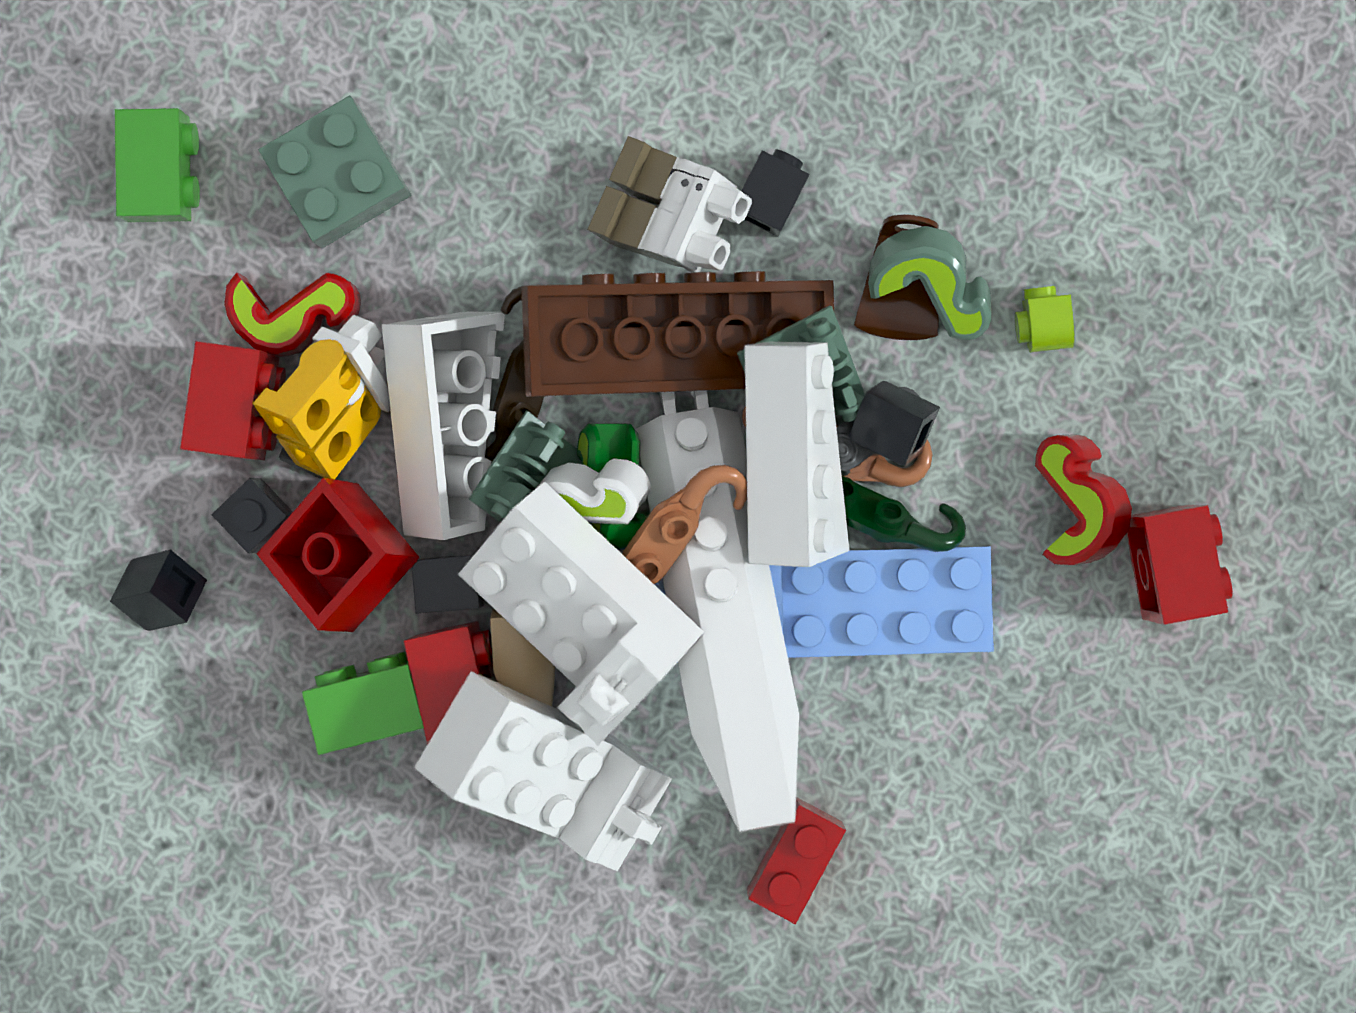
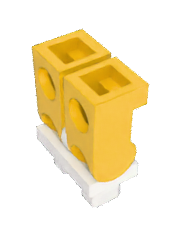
M352 315L339 332L321 327L312 338L315 343L311 344L300 357L299 367L277 392L265 388L252 403L271 431L277 434L276 438L295 465L325 478L336 479L377 424L381 416V410L385 412L390 411L384 350L374 347L382 335L373 322Z

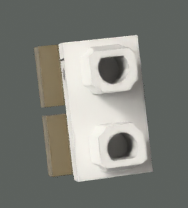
M628 136L609 180L629 194L659 206L657 207L630 197L623 191L606 186L587 230L611 245L670 265L682 267L693 273L700 272L702 268L723 270L730 254V243L717 237L716 234L723 219L737 224L745 220L752 204V199L738 190L736 185L715 169L678 158L655 149L641 140Z

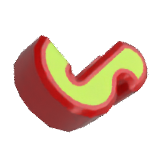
M236 272L226 285L224 305L227 317L236 333L254 349L286 357L303 352L314 342L312 338L320 329L324 318H326L327 324L330 327L340 330L352 315L358 316L361 300L358 289L350 281L336 274L325 273L271 312L248 279Z
M1072 434L1048 437L1039 445L1035 457V467L1079 520L1042 554L1048 560L1058 565L1086 564L1104 558L1115 550L1130 527L1132 506L1126 489L1113 477L1091 470L1092 462L1100 460L1102 457L1101 451L1091 439L1082 435Z

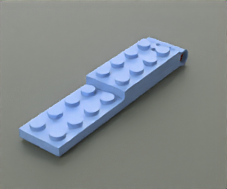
M991 546L956 547L943 552H933L922 548L850 550L811 567L769 565L788 658L994 652ZM661 579L654 585L665 594L663 579Z

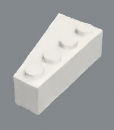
M459 312L381 324L404 536L447 540L485 530L486 512L468 499L491 465V461L485 458L486 440L490 432H494L496 411H489L492 379H499L501 357L494 356L496 331H503L505 315L502 312Z
M763 342L745 345L748 564L811 567L850 551L832 392L834 368L832 359L828 355L827 342Z

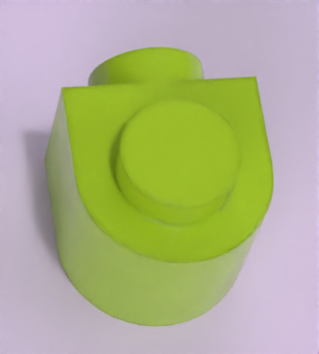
M1056 286L1024 289L1023 311L1015 312V331L1018 343L1027 342L1030 353L1073 348L1074 320L1071 294L1057 296Z

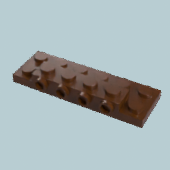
M764 271L734 273V282H716V272L685 273L684 283H666L665 273L633 274L634 284H615L614 274L582 275V284L522 286L526 397L745 389V373L737 353L745 349V345L755 344L828 306H832L834 310L833 280L766 281Z

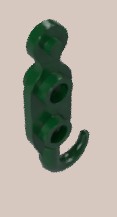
M842 476L847 525L873 537L875 540L883 543L901 542L914 544L925 550L943 552L958 547L965 538L966 524L955 508L945 503L939 506V511L949 519L952 526L949 532L939 533L921 525L910 515L901 502L883 496L855 483L848 477Z

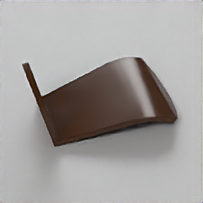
M893 215L887 217L882 223L874 253L877 247L887 238L900 231L909 230L897 225L914 224L939 229V225L929 218L916 215ZM868 272L854 322L856 328L868 334L895 340H924L938 336L939 315L920 279L911 282L904 288L875 299L870 296Z

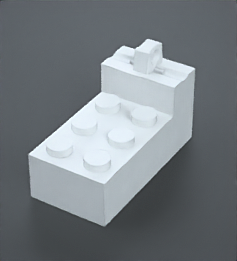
M543 482L510 511L458 574L576 686L558 708L570 720L576 722L583 729L584 733L597 745L643 700L704 633L698 625L546 482Z
M472 671L414 767L452 799L559 838L585 860L601 864L616 871L619 870L636 839H640L649 845L653 844L662 827L650 816L672 780L670 776L612 734H609L597 745L584 733L583 729L576 722L570 720L561 710Z

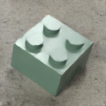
M351 95L258 149L310 239L322 249L412 196L360 106Z

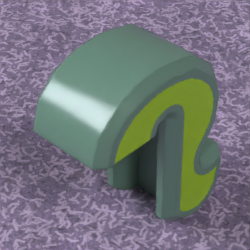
M928 226L904 230L887 238L877 247L869 268L868 285L871 298L876 299L920 279L950 337L960 340H973L982 336L989 328L991 322V291L987 281L980 276L976 277L973 282H966V255L962 244L948 231Z

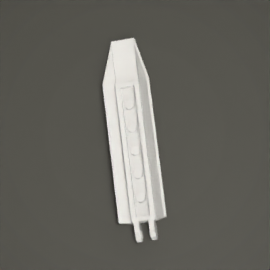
M707 390L690 391L694 398L696 410L676 413L675 392H659L663 415L635 429L640 439L639 455L642 469L649 477L651 484L650 493L647 496L650 513L660 502L669 499L682 490L699 471L710 466L727 465L736 468L747 480V453L739 413L709 407ZM719 483L713 486L704 497L698 528L694 536L662 579L665 595L704 631L701 637L678 661L691 735L738 831L743 832L795 822L799 711L769 565L748 564L747 501L741 510H736L733 507L736 497L734 486L729 483Z

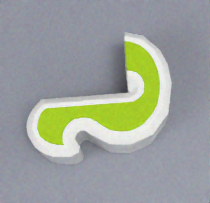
M622 459L608 461L600 473L586 465L566 463L552 468L538 485L539 487L543 482H546L587 522L628 524L635 516L638 507L646 500L651 488L649 477L645 471L636 463Z

